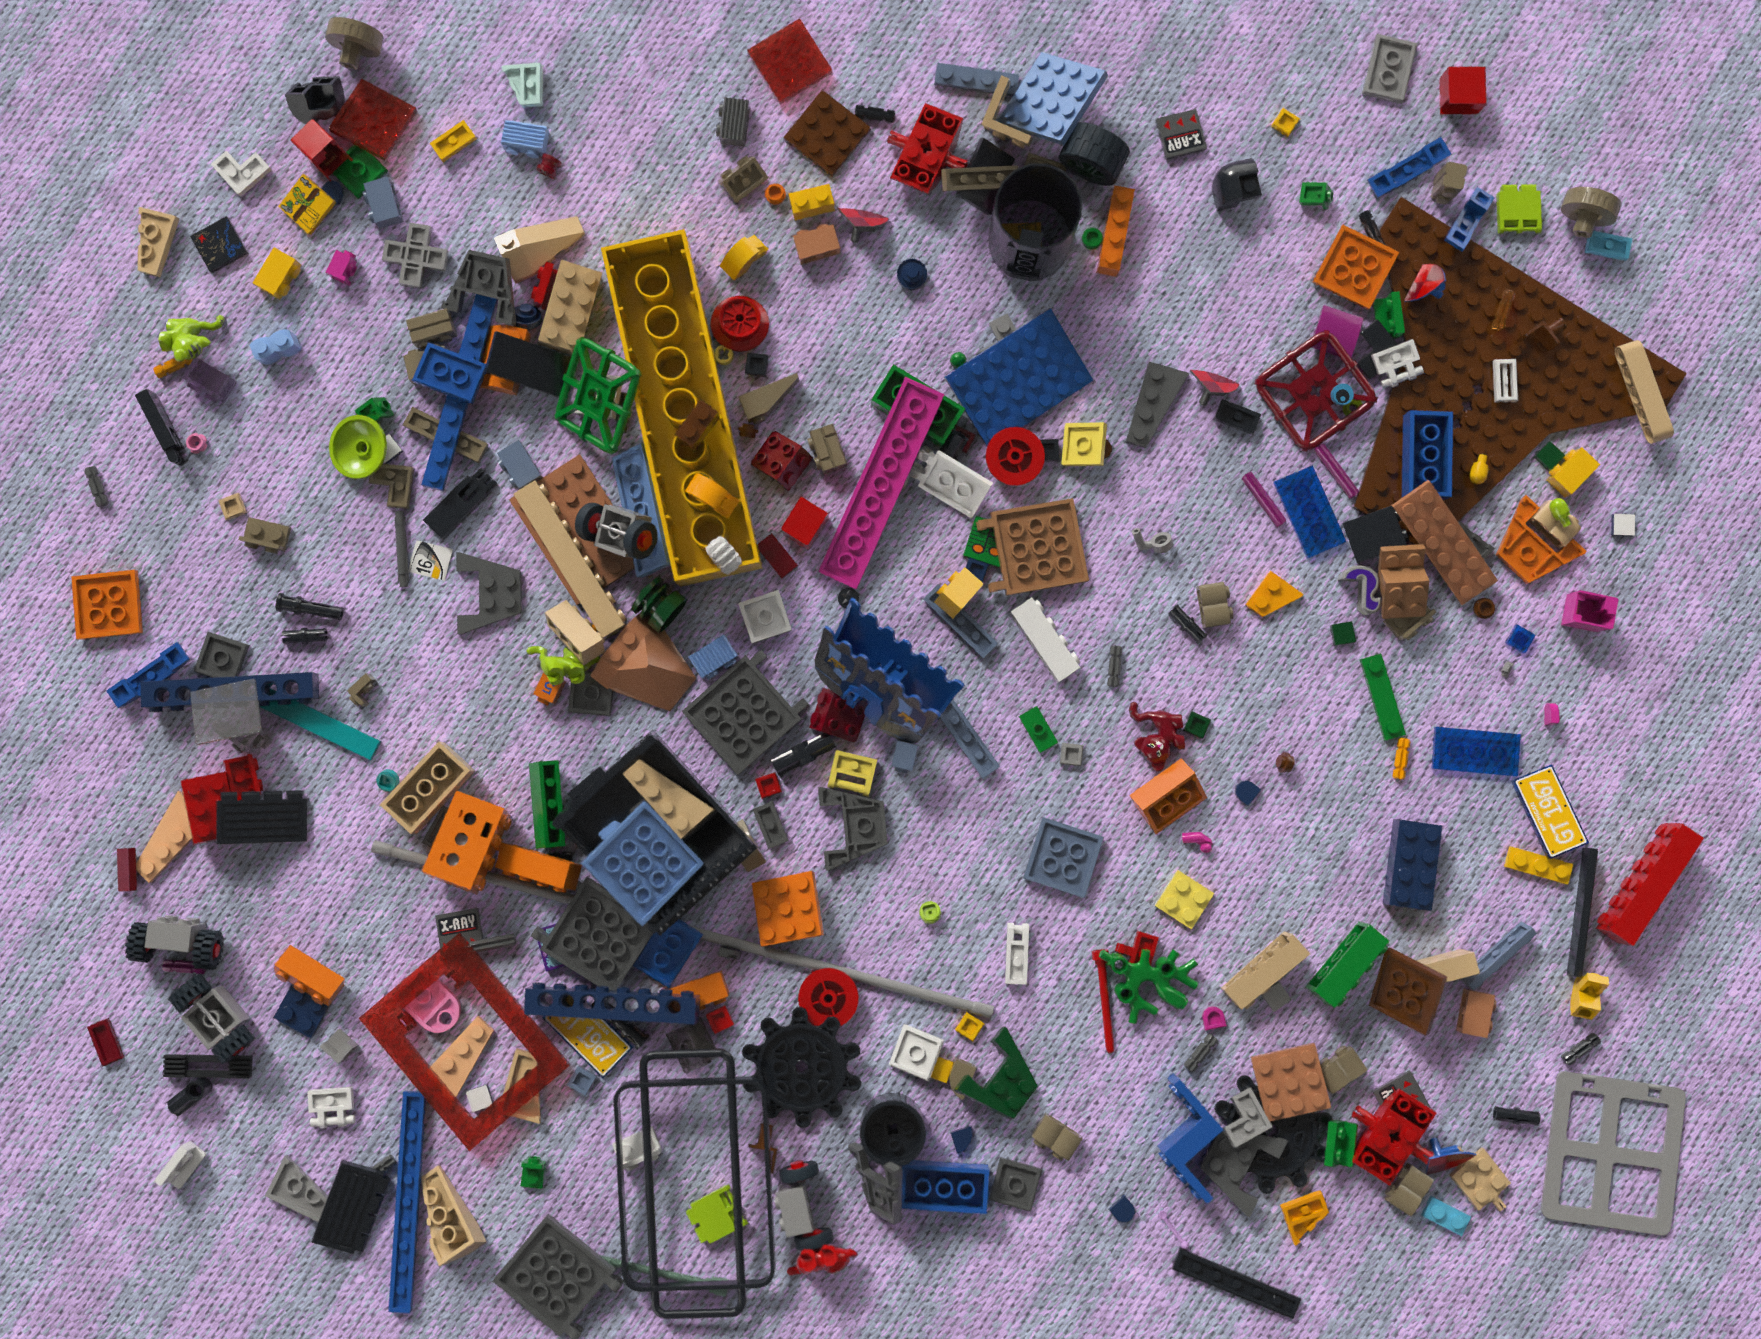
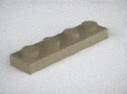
M1018 166L942 169L943 191L999 189L1002 181L1015 169H1018Z
M412 407L403 426L434 441L440 420ZM461 431L455 452L479 464L489 445Z

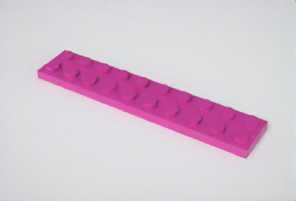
M905 377L818 572L854 589L858 588L945 394Z

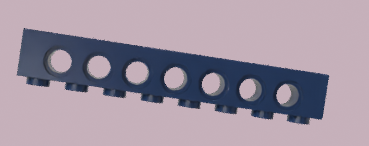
M303 672L140 682L141 708L149 709V712L155 713L163 712V708H170V711H184V707H192V710H205V706L213 705V709L227 708V704H235L237 708L248 707V703H256V706H270V702H278V705H290L291 701L299 700V704H310L313 699H319V674ZM297 684L298 691L297 693L292 694L291 687L292 685ZM276 685L277 691L271 696L270 688ZM254 686L255 694L250 697L248 691L250 687ZM232 687L234 694L231 698H228L227 691ZM208 689L212 690V696L210 699L206 698V692ZM190 690L191 697L186 701L184 697L185 692ZM168 691L169 699L165 702L163 695Z
M542 982L532 983V986L525 988L524 1015L694 1025L699 1022L700 995H694V991H681V994H673V990L667 989L654 993L648 988H640L638 992L630 991L629 987H618L617 990H609L608 986H596V989H588V985H575V988H567V984L560 983L554 984L553 987H548L546 983ZM546 994H549V995L552 996V998H553L552 1004H548V1003L546 1002V1000H545V995H546ZM567 995H570V996L573 997V999H574V1004H573V1006H572V1005H569V1004L567 1003V1001H566V996H567ZM588 996L594 998V1007L587 1003ZM609 997L616 1000L615 1008L608 1004ZM630 999L637 1001V1009L630 1007ZM651 1000H656L659 1003L658 1010L652 1009L650 1005ZM673 1001H677L680 1004L681 1009L679 1012L673 1010Z

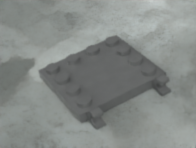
M761 650L751 659L745 655L682 710L683 714L737 775L743 772L802 720L798 714L809 705L802 698L791 707L756 666L767 658Z
M588 876L584 881L579 878L576 886L578 891L551 933L547 934L544 929L537 926L531 937L543 944L540 950L595 985L608 986L609 990H617L653 932L648 928L647 922L640 926L602 885Z
M548 1213L492 1282L557 1335L561 1336L565 1332L571 1339H578L584 1329L579 1324L572 1323V1321L604 1283L617 1293L622 1287L624 1280L620 1276L612 1274L615 1270L614 1266Z

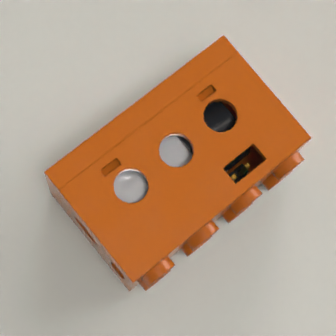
M456 791L421 872L430 878L478 895L479 891H483L487 879H485L487 872L491 871L494 866L495 859L493 857L496 850H500L501 843L504 841L502 839L503 833L510 828L512 819H510L511 815L505 808Z

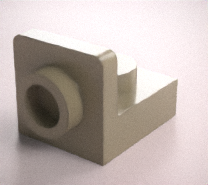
M365 673L347 690L351 695L349 699L356 706L367 707L369 703L361 694L365 695L374 688L373 683L376 679L371 674Z

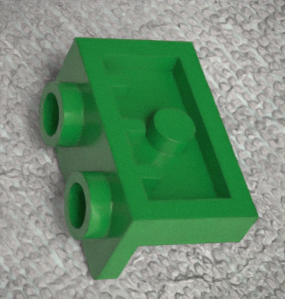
M1400 291L1391 292L1386 298L1375 299L1373 302L1375 320L1378 319L1393 339H1399L1405 333Z
M1338 1119L1329 1121L1325 1166H1354L1352 1159L1356 1150L1357 1123Z

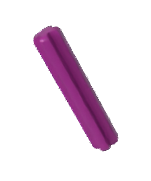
M1322 443L1314 449L1315 454L1347 497L1351 499L1356 496L1359 490L1325 444Z
M1252 472L1245 474L1242 477V481L1274 525L1280 527L1286 522V518Z

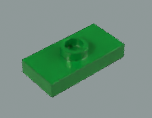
M1038 706L1018 716L1039 753L1058 743Z

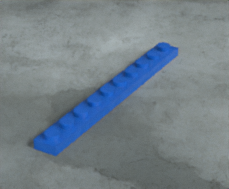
M475 295L459 354L481 362L498 299ZM447 395L421 485L423 487L444 492L469 403Z
M425 1091L403 1092L388 1312H412L427 1094Z

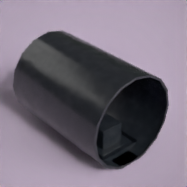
M1028 164L1015 169L1002 181L995 197L989 227L988 248L994 263L1006 275L1026 281H1038L1053 275L1064 264L1082 216V197L1076 183L1063 170L1049 164ZM1019 201H1039L1053 207L1064 218L1070 233L1060 242L1047 247H1041L1043 233L1022 229L1020 239L1016 241L1003 228L998 214L1001 208L1003 210L1005 207Z

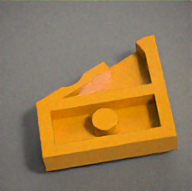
M1270 570L1245 606L1259 616L1264 617L1301 598L1304 594Z
M1320 1190L1280 1204L1294 1245H1298L1301 1242L1299 1239L1307 1231L1311 1232L1316 1227L1317 1222L1329 1213L1323 1193Z

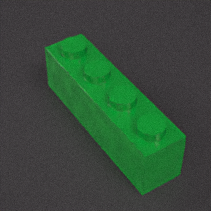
M559 760L529 763L535 848L566 846L565 833L560 828L557 830L551 824L555 817L563 810Z

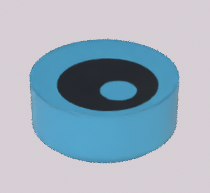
M1339 384L1331 391L1332 401L1339 406L1350 403L1354 397L1353 389L1348 384Z

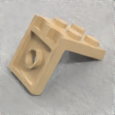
M1001 75L981 125L993 131L992 135L998 139L1005 141L1007 137L1012 139L1011 143L1022 149H1024L1025 145L1030 147L1033 140L1032 136L996 121L1011 85L1010 79Z

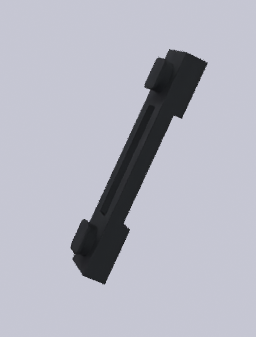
M163 1055V1058H165L163 1060V1077L245 1079L252 1077L253 1055L235 1056L228 1061L229 1070H188V1062H220L215 1055Z

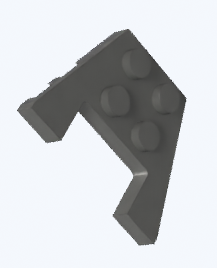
M468 250L457 273L459 276L454 286L450 287L449 290L451 292L447 300L443 301L441 309L447 308L449 311L462 313L465 292L498 299L495 322L516 326L510 259Z
M456 552L457 572H479V614L457 615L458 635L466 634L467 632L522 613L520 570Z
M818 787L820 806L842 805L846 849L824 851L825 870H831L888 844L884 801Z
M1223 1130L1212 1140L1199 1167L1246 1216L1250 1217L1258 1199L1239 1189L1258 1149L1280 1158L1288 1141L1284 1138L1260 1134L1233 1148Z
M854 1142L848 1145L850 1153H855L857 1159L855 1168L862 1174V1181L864 1183L861 1186L870 1211L892 1224L900 1222L902 1168L892 1162L885 1164V1178L880 1173L869 1168L867 1154L860 1144Z

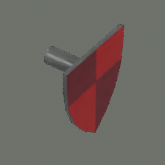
M838 208V211L853 226L851 241L855 243L859 242L861 232H875L876 227L885 225L890 219L869 211Z
M1190 370L1192 375L1205 388L1199 400L1201 405H1207L1211 395L1225 396V394L1235 392L1240 385L1218 374Z

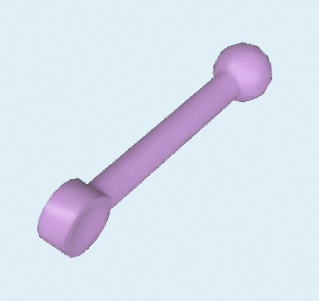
M1163 1210L1158 1213L1159 1218L1164 1220L1181 1243V1248L1187 1250L1189 1243L1182 1239L1167 1218V1213Z

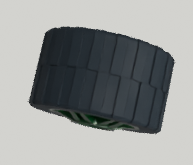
M1079 122L1063 145L1059 154V161L1067 170L1078 177L1097 185L1111 186L1116 183L1130 154V149L1125 141L1111 131L1094 124Z

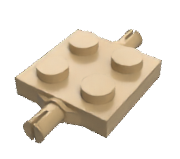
M1458 1146L1459 1152H1464L1461 1149V1147ZM1480 1148L1475 1152L1477 1156L1458 1165L1449 1176L1476 1210L1479 1211L1486 1204L1492 1202L1498 1211L1504 1210L1503 1208H1506V1205L1499 1198V1195L1511 1182L1486 1150Z

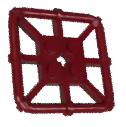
M1329 330L1315 334L1293 351L1289 350L1286 352V356L1263 371L1254 382L1258 393L1275 415L1274 419L1281 423L1294 443L1302 451L1306 452L1316 448L1337 432L1344 431L1348 424L1370 410L1378 400L1374 389L1357 367L1358 363L1356 360L1353 361L1338 339L1332 333H1329ZM1322 341L1318 364L1305 372L1296 358ZM1327 342L1331 344L1346 365L1333 376L1324 365ZM1290 362L1300 374V377L1290 384L1267 381L1269 377ZM1350 371L1366 393V395L1354 394L1352 400L1364 401L1365 403L1340 420L1331 408L1335 404L1331 399V391L1338 385L1335 380ZM1311 386H1319L1321 388L1319 391L1321 395L1318 397L1317 395L1312 396L1310 394L1312 391ZM1265 387L1288 390L1296 402L1282 411ZM1297 407H1300L1308 418L1304 440L1286 417L1287 414ZM1326 410L1335 424L1310 441L1313 419Z

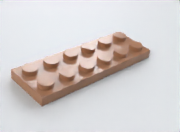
M1429 480L1392 504V507L1417 543L1424 544L1425 554L1461 605L1498 582L1496 576Z

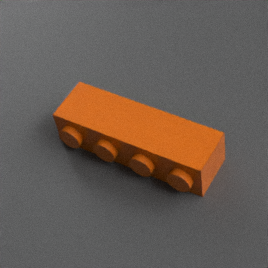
M1116 185L1113 187L1096 273L1115 277L1119 273L1135 189Z
M501 843L495 868L503 870L502 874L515 877V874L520 875V880L532 882L533 879L537 881L536 885L543 887L552 885L554 886L553 890L566 893L567 889L576 890L582 865L515 844Z

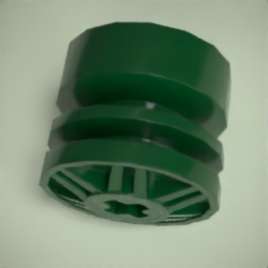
M660 576L656 577L640 591L631 607L635 614L640 612L639 617L641 619L651 614L652 616L648 624L658 633L663 632L673 622L687 603V599L677 590L667 595L670 585L666 583L662 586L664 580Z

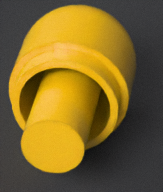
M1479 455L1478 461L1471 467L1470 480L1474 484H1482L1487 479L1489 466L1486 464L1488 457L1486 455Z

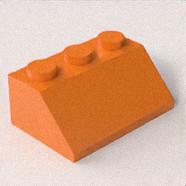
M509 325L490 326L482 363H487L495 331L530 342L531 334L527 329ZM486 374L480 388L517 396L519 384Z
M1182 758L1129 795L1155 834H1158L1207 798L1195 772Z

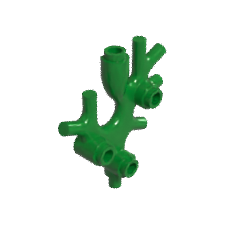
M1142 949L1138 963L1128 962L1119 953L1110 954L1102 950L1099 954V957L1106 961V965L1116 974H1124L1126 977V982H1120L1115 986L1114 993L1121 1002L1129 1003L1130 1015L1128 1022L1132 1024H1137L1138 1015L1141 1010H1145L1154 1016L1158 1012L1157 1007L1140 997L1139 987L1145 981L1154 983L1158 995L1165 1003L1175 1009L1182 1010L1188 1003L1186 995L1170 985V980L1177 979L1195 990L1198 982L1188 976V973L1198 966L1195 959L1192 958L1184 965L1177 967L1175 961L1180 953L1172 949L1168 957L1158 958L1155 962V967H1152L1149 964L1150 950Z

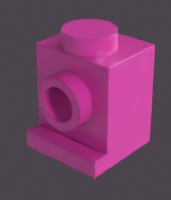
M336 250L326 273L331 278L350 286L352 282L348 279L355 274L357 269L356 255L346 250L344 253Z

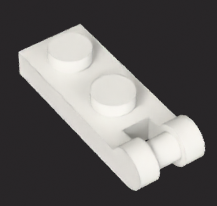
M1007 923L1005 984L1027 985L1029 924L1014 925V923ZM1014 934H1022V940H1014Z

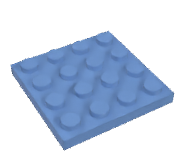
M1041 52L997 121L1023 133L1064 145L1107 79L1108 74L1106 70Z
M643 801L581 863L640 926H643L704 864L646 801Z

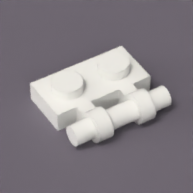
M1413 339L1371 355L1377 374L1387 373L1388 378L1380 381L1383 389L1389 386L1393 388L1398 386L1400 382L1408 379L1410 381L1414 380L1418 375L1424 373L1422 366L1414 368L1412 363L1420 359ZM1405 366V372L1395 374L1394 369Z
M353 1086L307 1091L309 1113L317 1112L318 1118L310 1119L311 1127H319L321 1129L331 1125L346 1127L347 1124H355V1115L346 1114V1110L354 1109ZM326 1111H337V1116L328 1117Z

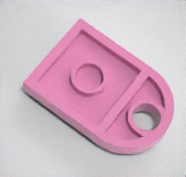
M422 965L392 996L424 1029L430 1032L441 1033L451 1029L456 1025L461 1015V1004L457 996L425 965ZM444 1012H448L452 1016L450 1024L442 1022L441 1015Z

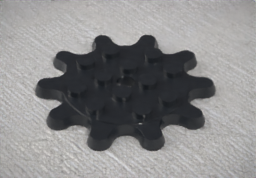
M796 1007L792 1011V1020L787 1026L777 1024L771 1017L764 1018L761 1021L760 1028L766 1036L765 1042L761 1045L746 1044L743 1047L742 1056L754 1062L757 1068L755 1074L751 1077L760 1079L766 1086L769 1118H775L782 1110L789 1109L795 1115L797 1126L806 1128L811 1124V1115L816 1109H823L830 1117H839L842 1114L843 1108L837 1099L838 1093L842 1090L857 1091L860 1089L861 1079L848 1072L847 1063L851 1059L857 1058L861 1050L856 1043L841 1044L836 1040L835 1035L840 1027V1022L836 1017H827L821 1025L816 1026L809 1022L808 1012L805 1008ZM802 1061L807 1064L808 1069L803 1072L799 1071L796 1068V1064ZM743 1084V1088L747 1092L760 1091L758 1087L752 1084Z
M1240 1076L1237 1079V1087L1240 1092L1251 1087L1263 1109L1258 1086L1253 1083L1249 1076ZM1225 1100L1216 1102L1214 1110L1217 1115L1226 1120L1227 1125L1241 1118L1233 1103ZM1311 1112L1270 1121L1271 1125L1276 1126L1277 1132L1274 1136L1269 1137L1284 1138L1288 1142L1280 1158L1261 1149L1257 1150L1247 1173L1253 1172L1258 1176V1188L1262 1193L1270 1194L1275 1188L1276 1179L1281 1176L1288 1177L1296 1187H1303L1307 1183V1176L1303 1169L1305 1162L1311 1159L1318 1162L1325 1161L1326 1147L1318 1143L1317 1134L1320 1130L1328 1128L1329 1121H1333L1329 1113ZM1266 1131L1261 1133V1135L1267 1136Z

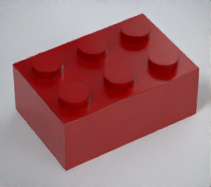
M226 771L180 781L193 845L216 841V801H220L221 792H230Z

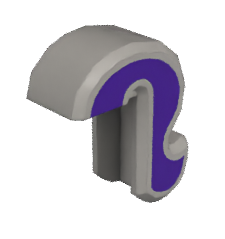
M1362 565L1352 566L1339 574L1337 581L1358 582L1357 610L1362 615H1371L1380 609L1381 598H1374V594L1379 588L1380 580L1378 574L1372 568Z

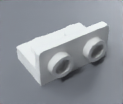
M651 1126L652 1161L659 1158L658 1154L662 1152V1147L653 1126ZM642 1131L622 1139L623 1165L627 1171L639 1167L638 1163L644 1161ZM614 1142V1143H612V1146H613L614 1151H615V1153H616V1144H615V1142Z
M191 1141L181 1145L154 1182L160 1187L169 1182L177 1189L182 1188L205 1158L206 1152Z

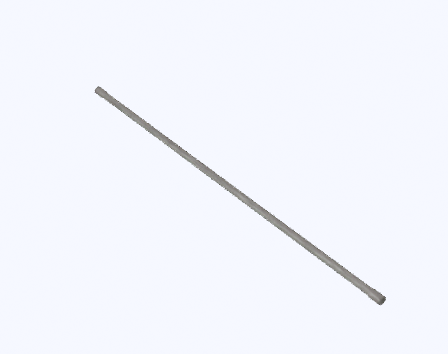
M377 840L373 842L371 848L372 853L395 857L421 865L425 864L428 855ZM487 872L485 876L488 883L569 904L574 897V894L558 892L552 888L492 872ZM693 927L703 934L700 940L812 970L835 968L845 972L853 981L965 1010L990 1019L993 1014L994 1006L969 1001L772 947H761L757 943Z

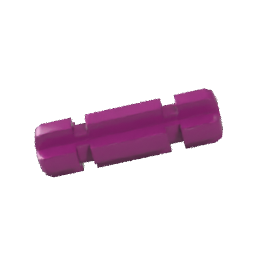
M165 959L162 965V970L165 972L176 971L178 973L192 974L194 972L196 974H205L206 969L195 968L193 966L194 961Z

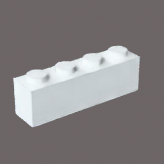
M1030 598L1011 611L1010 615L1053 678L1059 683L1080 668L1078 665L1080 660L1074 652H1069L1066 647L1068 646L1066 639L1062 635L1058 636L1054 630L1056 625L1050 617L1046 618L1042 613L1044 608L1041 603Z

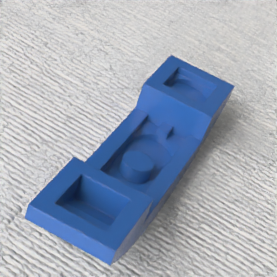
M1439 137L1403 161L1369 178L1367 182L1376 197H1382L1430 170L1451 156L1452 153L1442 137Z
M1477 186L1455 219L1444 241L1463 252L1472 237L1471 235L1495 197Z
M176 642L161 652L160 657L128 679H122L106 691L117 708H121L141 697L140 682L165 681L180 670L190 658L180 643Z

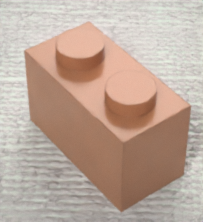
M822 224L814 230L808 231L805 229L798 231L797 235H793L800 265L841 254L833 224Z
M1463 988L1456 1031L1488 1038V1033H1491L1493 1026L1491 1021L1492 1012L1496 1009L1495 995Z

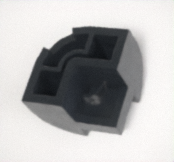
M340 76L312 77L313 82L303 85L297 82L285 94L292 115L304 124H307L311 119L318 122L320 119L328 120L332 117H341L344 112L345 95Z
M1249 158L1231 162L1216 172L1212 182V194L1217 211L1234 208L1240 202L1262 196L1257 177L1259 171L1254 159Z

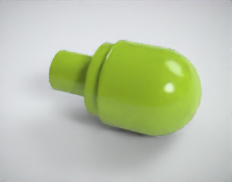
M1561 498L1553 499L1549 504L1553 518L1560 520L1563 527L1571 525L1572 523L1568 517L1571 513L1566 501Z

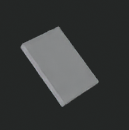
M1376 34L1362 95L1403 104L1417 43Z

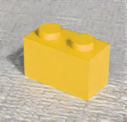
M830 184L788 193L794 221L835 211Z
M273 247L252 283L259 289L281 300L282 296L284 297L288 294L290 290L289 285L293 278L295 279L299 276L301 264L293 257Z
M1583 447L1575 451L1571 449L1563 457L1565 461L1561 465L1557 464L1549 471L1551 476L1546 481L1564 498L1572 495L1601 465Z
M965 567L960 573L955 571L948 579L950 584L947 586L944 583L936 592L939 597L934 603L952 619L983 585Z

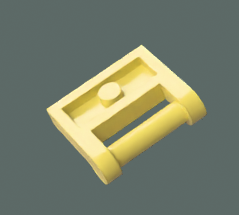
M836 750L827 787L850 790L869 797L877 760ZM837 772L866 779L865 785L836 779Z

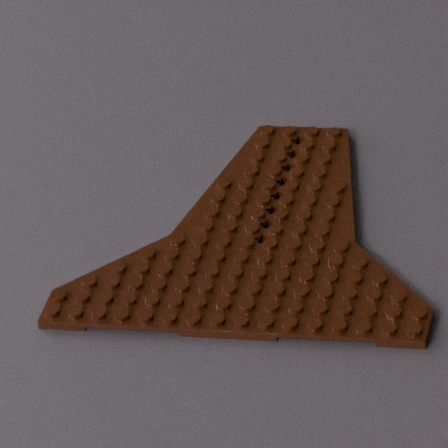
M1400 197L1379 231L1381 233L1380 238H1383L1385 245L1399 252L1388 273L1391 291H1400L1405 333L1402 335L1404 342L1414 340L1420 359L1412 363L1414 368L1422 366L1424 373L1418 375L1414 380L1402 381L1398 386L1391 388L1353 508L1367 515L1392 506V504L1402 498L1403 415L1410 410L1453 412V421L1459 420L1461 427L1453 429L1452 497L1444 500L1457 521L1467 514L1549 434L1636 416L1635 408L1615 356V348L1617 346L1633 342L1634 340L1471 239L1463 252L1444 241L1451 228L1450 226L1405 198ZM1436 264L1443 269L1446 277L1444 282L1446 287L1442 291L1443 295L1440 299L1429 294L1420 300L1404 302L1422 265ZM1557 318H1562L1564 321L1558 326L1565 322L1567 324V328L1556 335L1560 344L1550 351L1546 350L1534 333H1531L1519 343L1517 342L1520 337L1542 321L1548 326ZM1644 347L1666 407L1687 373ZM1516 359L1517 402L1494 403V360ZM1500 364L1501 397H1503V395H1502V372H1501V364ZM1507 364L1508 397H1511L1510 364ZM1405 366L1398 367L1396 375L1405 372ZM1473 385H1480L1482 393L1479 392L1476 395L1474 393L1475 389L1472 388ZM1462 402H1469L1472 408L1471 411L1467 410L1464 412V407L1461 405ZM1479 455L1488 456L1486 464L1489 466L1487 479L1482 484H1474L1470 480L1471 467L1478 461ZM1399 521L1401 530L1406 529L1409 541L1407 542L1412 545H1418L1403 521Z

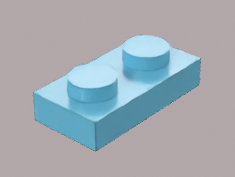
M1593 231L1592 237L1587 238L1584 253L1626 261L1629 259L1632 238Z
M1431 1195L1421 1214L1423 1217L1460 1236L1463 1235L1471 1219V1216Z

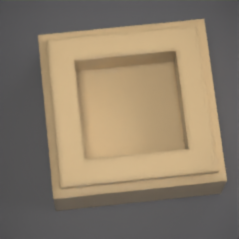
M240 493L218 500L227 521L247 513Z

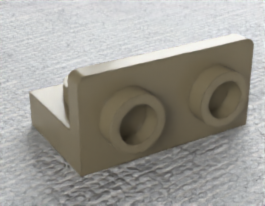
M744 156L737 161V167L733 170L729 168L720 175L721 179L718 180V183L724 187L734 203L740 201L769 178L755 157Z
M248 517L244 536H239L238 540L245 542V547L257 549L258 546L265 547L266 552L278 554V550L283 552L286 550L291 527Z
M1427 606L1426 616L1385 619L1383 622L1399 641L1405 638L1410 640L1418 633L1416 631L1417 628L1421 625L1425 627L1434 620L1432 616L1436 611L1434 609L1430 610Z

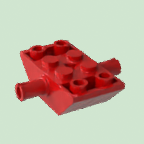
M925 103L908 137L891 130V136H888L887 143L902 148L903 151L890 179L929 194L940 183L942 169L947 167L967 168L968 160L953 155L959 139L963 118Z
M1397 1089L1388 1096L1382 1105L1378 1107L1374 1115L1363 1109L1360 1105L1355 1108L1357 1112L1353 1110L1352 1118L1366 1125V1128L1358 1139L1352 1162L1389 1186L1410 1155L1415 1156L1425 1164H1428L1426 1156L1433 1157L1434 1153L1418 1144L1437 1112L1403 1090Z

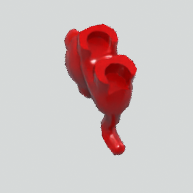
M824 1245L817 1250L804 1249L797 1259L796 1266L789 1267L787 1274L790 1276L808 1275L820 1270L836 1274L846 1268L850 1259L858 1256V1253L851 1248L845 1249L831 1245Z

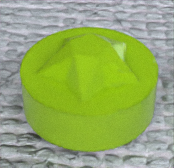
M933 901L923 903L919 909L920 918L927 924L936 923L941 917L939 905Z

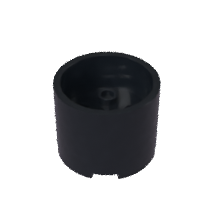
M897 1092L885 1093L873 1098L864 1108L860 1120V1141L867 1156L879 1165L884 1166L892 1162L900 1167L910 1163L920 1154L925 1143L926 1129L922 1111L917 1103L910 1097ZM894 1123H896L897 1130L892 1129L891 1131H888V1124L893 1125Z

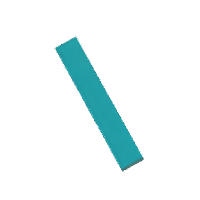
M270 688V694L273 696L276 690ZM297 700L291 701L290 705H278V702H270V706H258L369 760L373 759L381 743L380 740L305 704H299Z

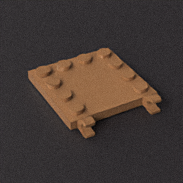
M1073 498L994 511L990 513V519L978 520L976 522L977 531L993 528L1003 581L988 584L989 593L1005 590V595L1009 596L1089 581Z

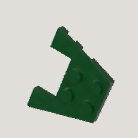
M1002 1027L990 1042L1005 1056L1003 1062L983 1088L969 1075H964L954 1091L969 1097L974 1102L987 1106L988 1109L1011 1120L1017 1116L1038 1085L1010 1032L1006 1027Z

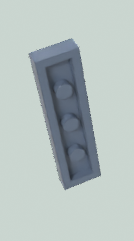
M937 62L934 85L994 94L1002 75L1009 78L1011 82L1006 96H1013L1017 92L1019 74Z
M937 584L923 600L984 659L998 643L963 608L952 619L935 604L934 601L939 597L936 592L941 588Z
M953 699L940 716V719L983 779L998 769L1000 765Z
M1521 921L1477 960L1480 974L1459 980L1473 991L1482 986L1485 980L1493 973H1496L1506 961L1513 958L1516 952L1531 941L1537 934L1536 931Z

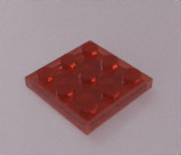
M800 18L747 50V54L779 104L784 103L833 73L831 66Z
M361 78L328 128L331 133L385 161L417 113V109L413 105Z

